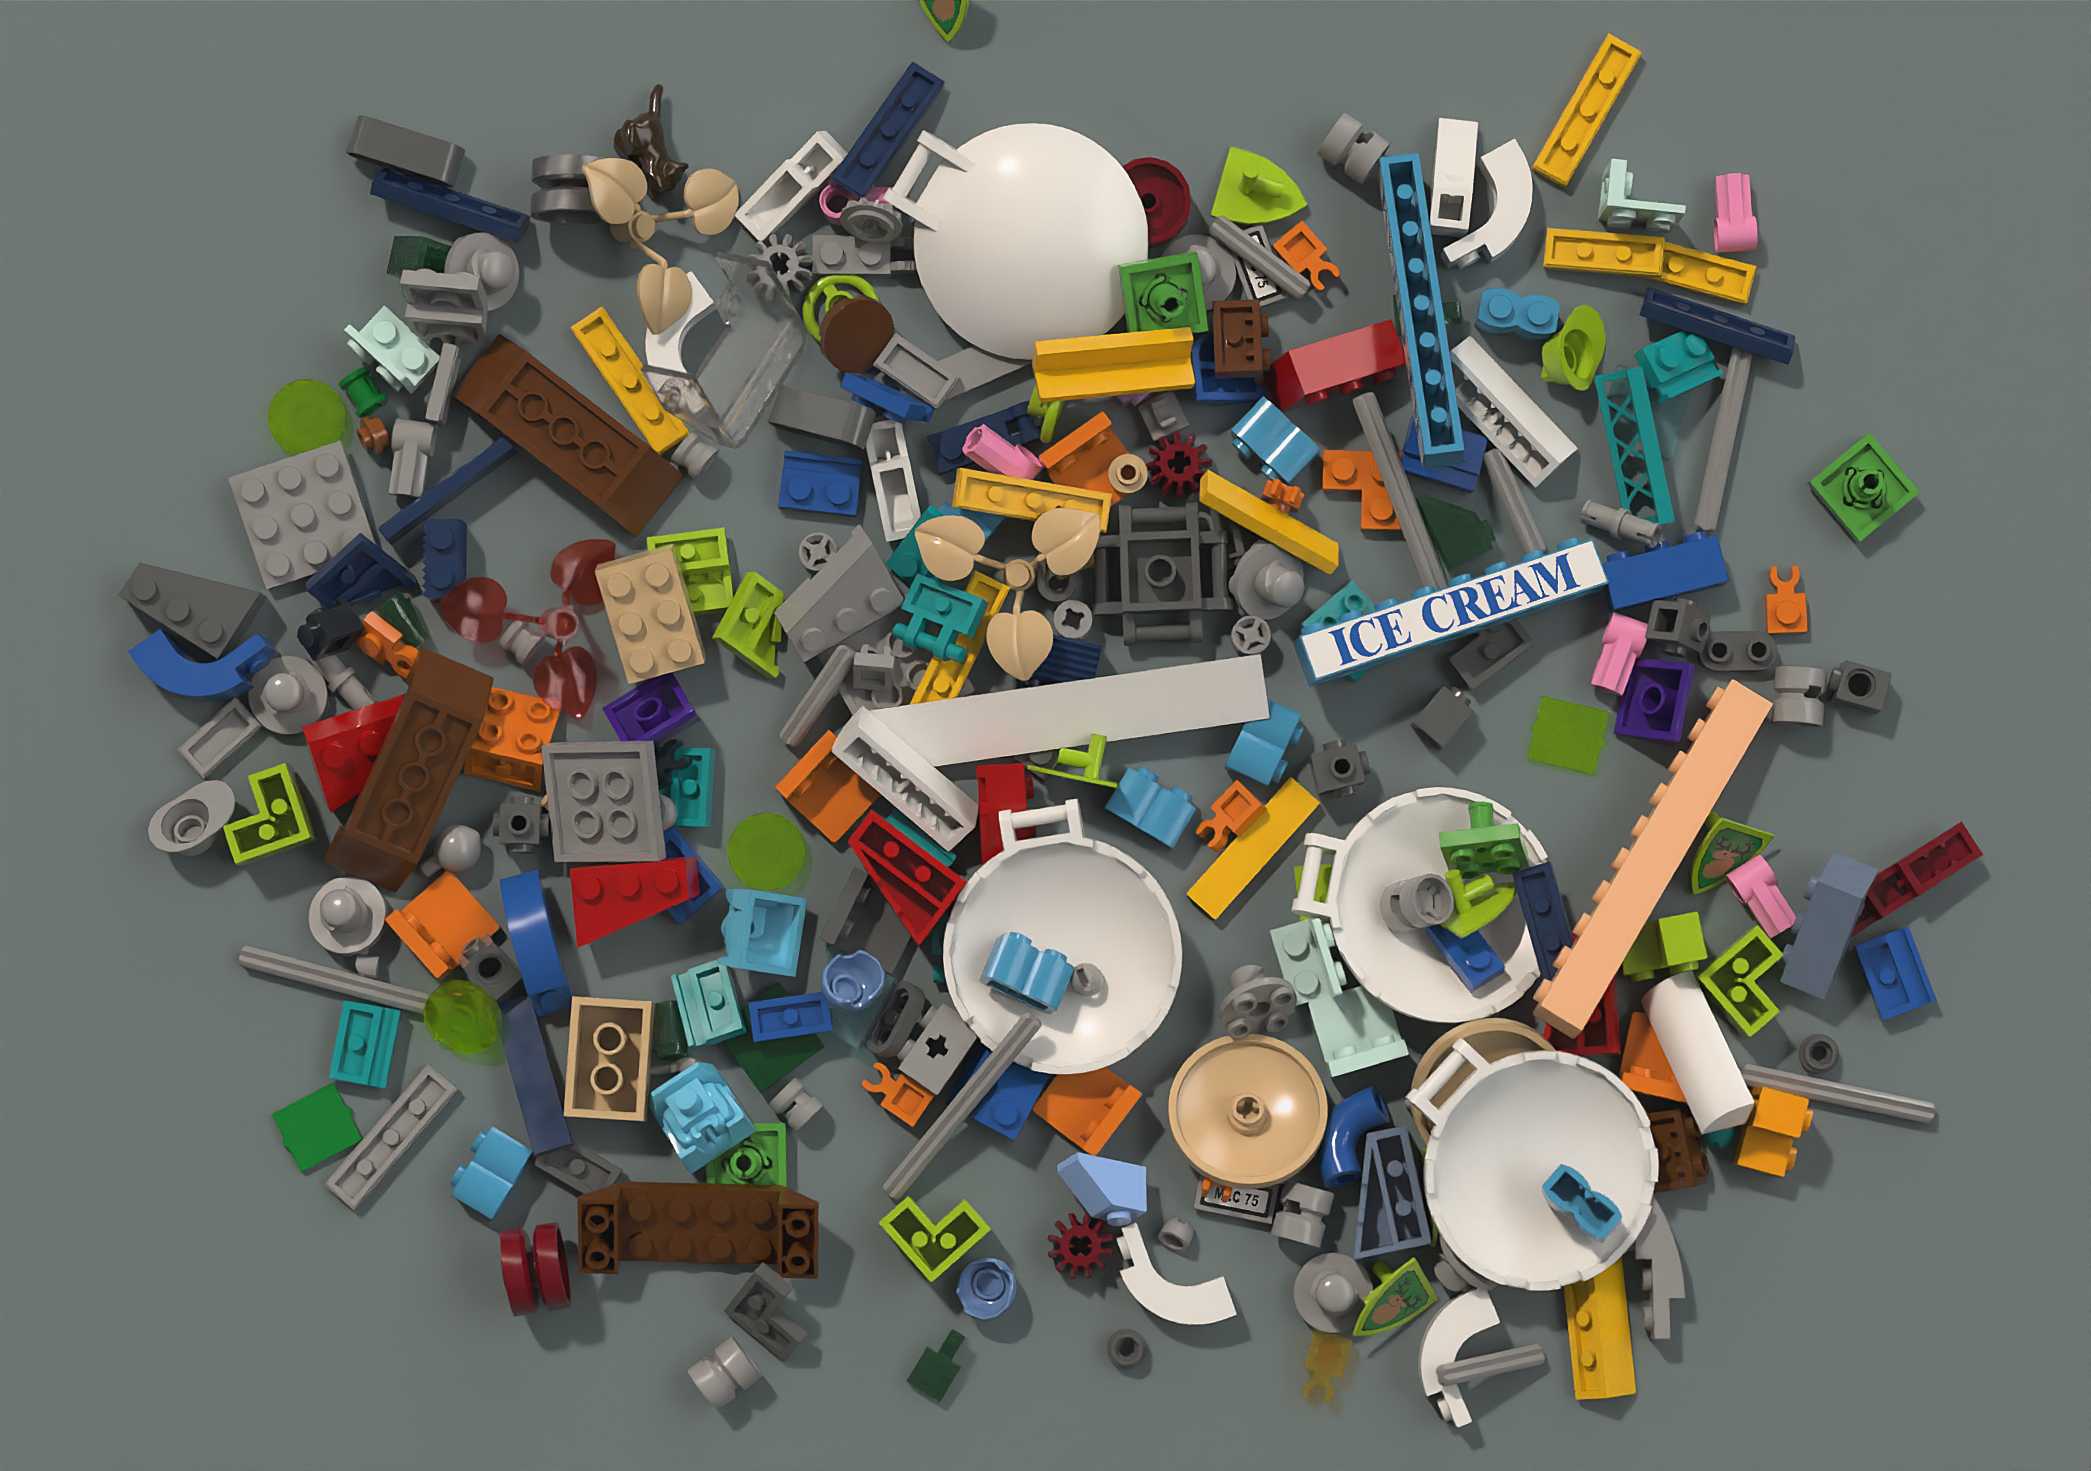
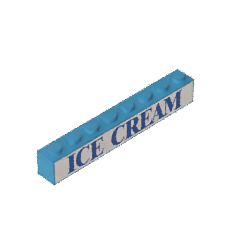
M1419 153L1380 157L1378 181L1422 469L1461 465L1464 455V444Z
M1579 537L1572 538L1558 544L1557 551L1544 555L1543 549L1536 550L1520 557L1521 563L1508 567L1506 561L1485 568V575L1472 579L1470 573L1463 574L1449 580L1448 587L1435 591L1434 586H1427L1412 592V599L1398 603L1397 598H1391L1374 606L1376 611L1361 615L1360 610H1355L1339 616V623L1325 627L1323 622H1319L1301 629L1302 635L1296 639L1293 645L1309 688L1601 591L1609 581L1593 539L1580 542Z

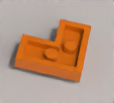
M1323 450L1322 491L1361 492L1360 531H1400V523L1372 451ZM1397 452L1401 461L1402 452Z

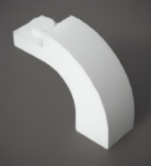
M1516 139L1507 142L1480 158L1478 167L1493 194V214L1483 227L1442 250L1440 257L1447 269L1458 265L1460 269L1471 265L1480 259L1478 254L1480 251L1483 252L1490 264L1501 257L1519 236L1530 212L1533 188L1527 160Z
M690 271L686 274L692 289V298L688 310L684 316L661 334L653 335L647 327L645 344L648 365L661 392L664 394L676 386L678 389L672 394L685 412L692 408L699 417L711 407L684 369L681 349L684 338L689 330L716 310V306L695 275Z
M1137 1223L1121 1227L1124 1236L1116 1238L1124 1261L1132 1258L1134 1265L1119 1271L1130 1292L1143 1306L1162 1318L1190 1325L1213 1323L1237 1315L1223 1276L1194 1286L1172 1284L1160 1277L1151 1265Z
M1477 1287L1457 1295L1435 1314L1424 1333L1419 1350L1418 1369L1424 1395L1430 1396L1440 1391L1442 1398L1437 1399L1436 1402L1445 1422L1452 1420L1457 1428L1472 1422L1457 1384L1441 1386L1438 1383L1436 1369L1439 1365L1454 1362L1460 1346L1471 1335L1500 1323L1487 1290Z

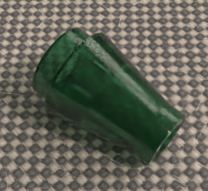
M401 591L375 609L384 621L403 634L401 640L406 645L416 648L430 638L424 629L410 596L406 598Z
M670 1000L656 1003L652 1051L657 1052V1060L672 1061L688 1057L689 1046L677 1001Z

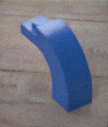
M159 629L128 652L141 671L162 688L189 700L218 702L235 698L254 688L246 674L249 672L253 674L265 668L270 663L269 658L277 653V650L268 638L257 633L218 661L195 663L184 654L171 634Z
M538 869L501 879V894L510 936L528 996L530 995L537 1017L571 1008L573 993L558 950L549 903Z

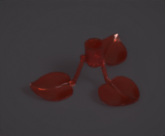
M587 539L575 542L562 549L553 560L550 577L556 586L565 589L561 596L563 607L549 608L542 613L541 617L504 612L507 604L505 590L497 581L481 576L471 577L462 581L443 596L440 601L442 615L447 624L458 635L466 640L478 643L496 640L502 633V619L539 624L542 633L548 638L557 639V643L554 647L556 656L543 657L537 663L533 674L534 689L539 698L549 706L581 719L587 713L594 697L596 667L591 655L582 647L572 646L562 652L563 646L568 643L567 639L572 638L576 634L579 625L578 618L572 611L573 606L570 604L569 597L571 595L576 603L584 606L599 604L603 601L595 569L598 564L615 560L616 544L610 540Z

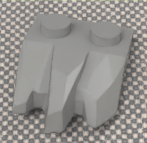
M418 269L417 271L403 270L400 285L407 301L405 319L410 332L424 341H430L433 337H440L443 343L457 345L459 349L462 340H469L473 345L484 347L488 304L487 295L480 276H474L467 272H457L455 274L436 273L430 269Z

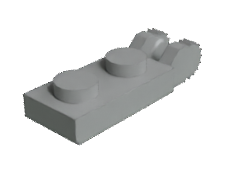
M812 235V275L851 274L860 277H891V274L918 273L914 260L891 262V250L914 251V237H897L888 242L875 243L861 240L853 235Z

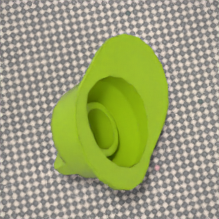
M1580 305L1574 308L1568 316L1563 329L1545 340L1542 346L1544 365L1541 378L1543 381L1571 385L1575 390L1584 391L1590 387L1606 347L1604 323L1594 308L1587 305Z

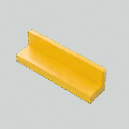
M1191 327L1035 341L1032 366L1039 401L1053 402L1193 388L1195 378L1190 359L1193 345Z
M1621 1256L1612 1265L1592 1278L1564 1286L1576 1400L1611 1398L1636 1393Z

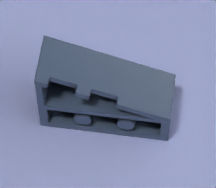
M1834 851L1819 879L1812 876L1804 894V899L1810 901L1806 912L1799 910L1791 930L1792 933L1797 934L1793 946L1790 944L1786 945L1783 951L1784 956L1781 957L1779 966L1785 968L1780 980L1781 983L1825 1000L1851 941V935L1858 916L1861 915L1864 908V901L1868 890L1875 880L1879 869Z
M1406 1125L1367 1133L1353 1260L1431 1244Z

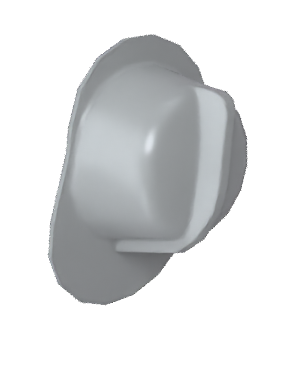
M218 780L205 781L194 786L157 810L150 820L148 828L150 841L157 849L166 853H177L182 856L192 857L203 854L210 849L216 840L217 832L228 823L234 813L236 800L233 790L226 783Z

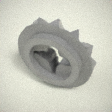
M861 197L859 201L851 200L848 201L846 207L842 208L840 222L844 229L853 236L867 242L876 243L894 240L901 234L903 227L901 222L902 214L898 211H893L891 204L883 205L879 203L878 199L868 201L866 198Z

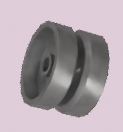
M575 154L548 155L535 158L532 161L531 181L543 189L538 190L531 196L530 216L539 221L555 224H606L607 222L599 217L593 207L588 182L582 170L583 165L604 158Z

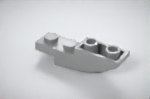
M1653 1195L1650 1202L1652 1208L1645 1225L1627 1251H1631V1259H1647V1267H1641L1642 1291H1648L1649 1307L1642 1308L1643 1330L1650 1331V1338L1671 1339L1669 1299L1685 1298L1684 1279L1673 1233Z

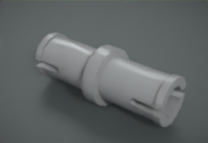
M1591 499L1583 506L1581 513L1588 516L1582 515L1580 517L1581 523L1608 531L1613 538L1621 540L1625 537L1654 548L1661 537V534L1655 533V531H1662L1661 524L1636 517L1628 509L1620 508L1616 510L1596 503Z
M309 655L306 658L330 683L328 688L333 693L337 691L353 710L378 701L354 676L356 671L351 666L347 668L336 655L313 661Z

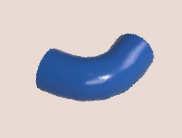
M1374 1085L1357 1091L1339 1102L1327 1116L1323 1140L1317 1150L1318 1165L1326 1187L1336 1188L1345 1186L1361 1178L1362 1171L1356 1152L1358 1140L1368 1130L1389 1121L1385 1101L1380 1091Z

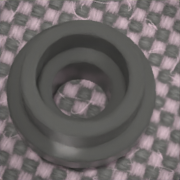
M1825 1034L1808 1036L1803 1040L1799 1048L1801 1064L1813 1073L1830 1071L1836 1065L1839 1058V1049L1836 1042ZM1815 1046H1820L1825 1051V1057L1821 1061H1816L1812 1058L1811 1052Z
M1118 1330L1110 1337L1107 1343L1108 1357L1117 1367L1131 1369L1138 1366L1145 1358L1147 1351L1146 1342L1142 1335L1135 1330ZM1124 1341H1130L1134 1345V1352L1130 1356H1123L1119 1352V1346Z

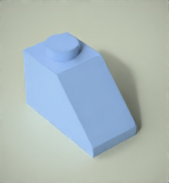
M1079 1152L1057 1165V1173L1091 1217L1107 1220V1223L1113 1226H1125L1130 1224L1133 1219L1147 1212L1146 1167Z

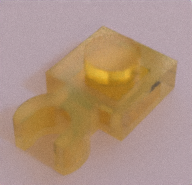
M1313 1329L1303 1368L1314 1371V1374L1304 1384V1398L1309 1399L1311 1389L1315 1385H1321L1325 1388L1323 1402L1327 1404L1331 1402L1334 1390L1330 1379L1331 1376L1343 1379L1352 1339Z

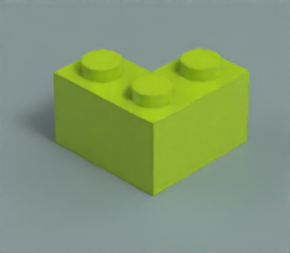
M283 763L248 775L260 813L223 826L235 864L246 866L317 841L291 765Z
M1698 911L1646 922L1618 968L1620 977L1630 975L1631 982L1655 978L1654 970L1669 967L1670 975L1699 969L1698 961L1707 959V953Z
M1758 925L1748 929L1695 975L1701 990L1743 1038L1751 1037L1780 1012L1754 982L1784 956Z
M910 1196L906 1197L878 1222L931 1283L992 1229L966 1199L936 1225Z

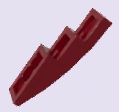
M1962 821L1877 873L1875 880L1868 890L1864 901V908L1861 915L1858 916L1851 938L1983 855Z

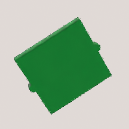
M334 1082L271 1114L284 1138L282 1145L289 1148L301 1172L363 1140L351 1116L353 1110L351 1107H346Z

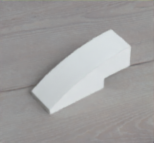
M817 131L791 159L785 160L734 215L759 241L764 242L769 238V235L783 226L829 183L830 178L848 153L827 131Z
M883 415L875 417L866 442V448L886 542L905 538L921 517L902 424Z

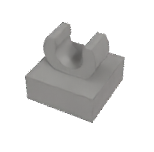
M1173 390L1137 406V410L1153 443L1158 442L1161 436L1166 438L1173 435L1175 431H1181L1189 427V423Z
M864 644L861 647V652H855L853 688L892 692L894 656L891 655L890 647L884 646L883 655L869 653V644Z

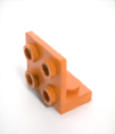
M1104 411L1039 455V462L1054 484L1112 494L1110 507L1129 495L1117 491L1109 481L1108 471L1112 461L1120 455L1129 453L1113 432L1112 423ZM1124 467L1120 474L1123 479L1131 480L1135 477L1136 472L1132 467Z
M492 687L483 722L465 759L464 774L541 792L545 779L542 745L551 743L561 713V703Z
M828 730L779 782L775 789L830 841L836 843L881 794L831 752L837 737Z
M448 870L403 910L395 909L384 919L431 973L440 980L445 979L460 965L458 959L463 955L461 951L468 942L475 937L481 939L487 933L492 937L500 929V925L453 872Z
M1633 1012L1631 1014L1618 1078L1634 1093L1688 1105L1647 1014Z
M1106 1067L1084 1073L1057 1074L1032 1110L1087 1153L1096 1156L1142 1093Z

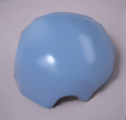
M858 950L856 953L848 956L838 954L822 972L821 990L831 1006L845 1012H859L869 1008L880 995L884 986L885 972L879 960L866 951Z
M984 1257L972 1260L961 1271L956 1290L964 1306V1312L971 1317L985 1321L1000 1317L1012 1306L1017 1293L1015 1276L1004 1261L998 1258Z

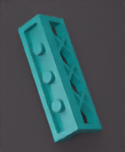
M1642 366L1594 376L1621 508L1630 510L1629 504L1639 490L1652 499L1655 515L1643 517L1642 519L1659 524L1674 522V514ZM1626 377L1629 394L1621 407L1607 399L1603 382ZM1630 401L1632 403L1634 416L1629 412L1625 411V408L1627 407ZM1608 405L1617 410L1612 420ZM1621 414L1636 422L1637 433L1629 445L1617 439L1614 434L1613 427ZM1638 439L1640 441L1642 454L1633 449ZM1617 444L1626 449L1621 458H1619ZM1630 452L1644 460L1645 471L1637 484L1623 476L1621 465ZM1646 478L1648 479L1650 492L1641 487ZM1625 482L1634 487L1629 496H1627Z

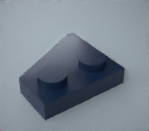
M359 533L305 583L309 594L331 609L336 601L342 597H345L350 606L353 607L359 602H370L382 598L381 592L401 585L405 589L411 588L416 584L415 576L362 533Z

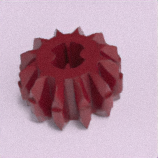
M1175 431L1173 434L1174 444L1170 445L1167 438L1161 436L1158 442L1163 451L1152 447L1149 449L1148 455L1158 461L1146 463L1147 471L1159 472L1150 479V484L1156 486L1165 481L1162 495L1168 496L1173 486L1177 487L1178 499H1183L1185 494L1184 486L1186 485L1193 494L1199 493V486L1194 479L1200 481L1206 473L1200 469L1212 467V459H1199L1200 456L1207 452L1208 447L1206 444H1202L1193 449L1192 446L1196 440L1195 435L1190 434L1186 444L1181 443L1180 432ZM1174 457H1183V463L1189 462L1190 466L1184 467L1182 474H1175V468L1173 467L1170 470L1168 465L1173 464Z
M1088 1212L1083 1216V1226H1077L1075 1213H1070L1068 1218L1072 1228L1067 1229L1058 1220L1055 1223V1227L1064 1233L1063 1237L1048 1235L1047 1240L1049 1242L1061 1244L1060 1249L1048 1251V1257L1054 1258L1063 1254L1064 1259L1055 1267L1058 1272L1062 1271L1069 1262L1073 1264L1070 1271L1071 1279H1076L1078 1266H1084V1274L1087 1279L1093 1277L1089 1266L1090 1263L1094 1262L1101 1271L1106 1269L1104 1262L1097 1258L1099 1253L1107 1257L1113 1256V1250L1100 1248V1243L1113 1240V1235L1109 1233L1098 1237L1096 1233L1105 1226V1222L1100 1220L1093 1229L1089 1228L1091 1216ZM1085 1235L1088 1236L1092 1244L1087 1245L1092 1247L1090 1253L1085 1256L1080 1252L1074 1256L1069 1248L1073 1247V1244H1069L1071 1238L1077 1236L1081 1239Z

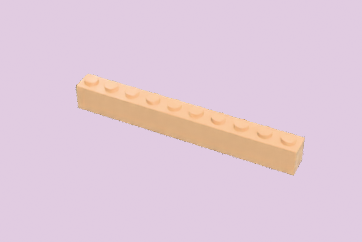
M1733 679L1724 689L1717 686L1705 705L1711 709L1705 721L1698 718L1687 736V739L1692 741L1686 753L1680 750L1668 768V771L1673 773L1667 785L1661 782L1651 796L1649 803L1654 805V808L1648 818L1641 815L1631 830L1630 835L1635 838L1629 850L1622 847L1611 864V868L1616 870L1614 876L1609 883L1603 880L1595 891L1591 900L1597 904L1591 915L1584 912L1575 925L1572 933L1578 937L1571 949L1564 946L1552 966L1557 968L1558 971L1552 981L1545 978L1536 991L1533 999L1539 1003L1532 1014L1573 1039L1583 1030L1773 703Z

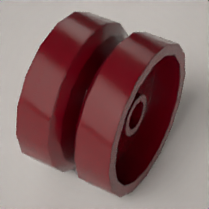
M1153 157L1133 159L1122 166L1129 175L1141 200L1144 201L1145 195L1150 194L1154 196L1153 200L1156 201L1154 207L1150 209L1144 208L1148 224V248L1163 246L1178 237L1188 223L1191 210L1189 185L1181 171L1169 162Z
M558 1222L536 1225L533 1231L534 1251H532L529 1236L523 1228L501 1231L502 1276L513 1316L536 1313L539 1306L538 1288H540L544 1305L549 1311L571 1307L569 1269L564 1241Z

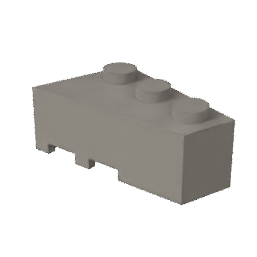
M860 524L851 532L853 536L837 553L833 551L825 559L827 561L826 565L812 579L808 577L774 612L803 663L892 612L904 603V599Z

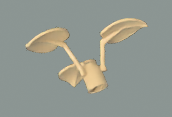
M604 158L589 162L582 166V170L588 182L593 207L599 217L610 224L611 233L616 240L631 242V249L641 251L658 263V265L647 264L642 268L637 280V297L648 329L653 335L661 334L684 316L688 310L692 298L691 284L686 273L681 268H667L666 259L642 243L654 234L655 223L688 218L692 216L694 229L699 234L715 235L722 232L731 224L735 217L734 214L737 212L739 203L738 187L733 179L719 170L711 168L701 169L694 172L688 178L684 187V200L689 209L667 214L649 215L645 211H640L641 207L638 204L646 195L647 181L642 170L636 164L620 158Z
M1056 508L1043 513L1035 522L1031 537L1034 547L1041 554L1032 562L1026 559H1016L1008 564L977 554L985 544V534L978 524L962 516H940L918 526L915 530V538L922 560L927 569L937 578L945 581L963 579L971 573L974 561L1003 571V579L1006 585L1016 590L1013 614L998 613L992 617L986 633L987 644L996 662L1007 673L1022 681L1029 680L1051 651L1053 629L1050 622L1039 612L1030 610L1020 613L1025 590L1032 588L1037 582V568L1045 559L1050 570L1057 575H1069L1080 570L1089 561L1097 546L1100 535V516L1097 513L1070 508Z

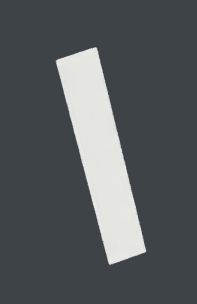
M1259 654L870 710L875 717L933 767L1060 749L1061 747L1090 744L1092 733L1107 736L1106 742L1262 720L1270 717L1262 660Z

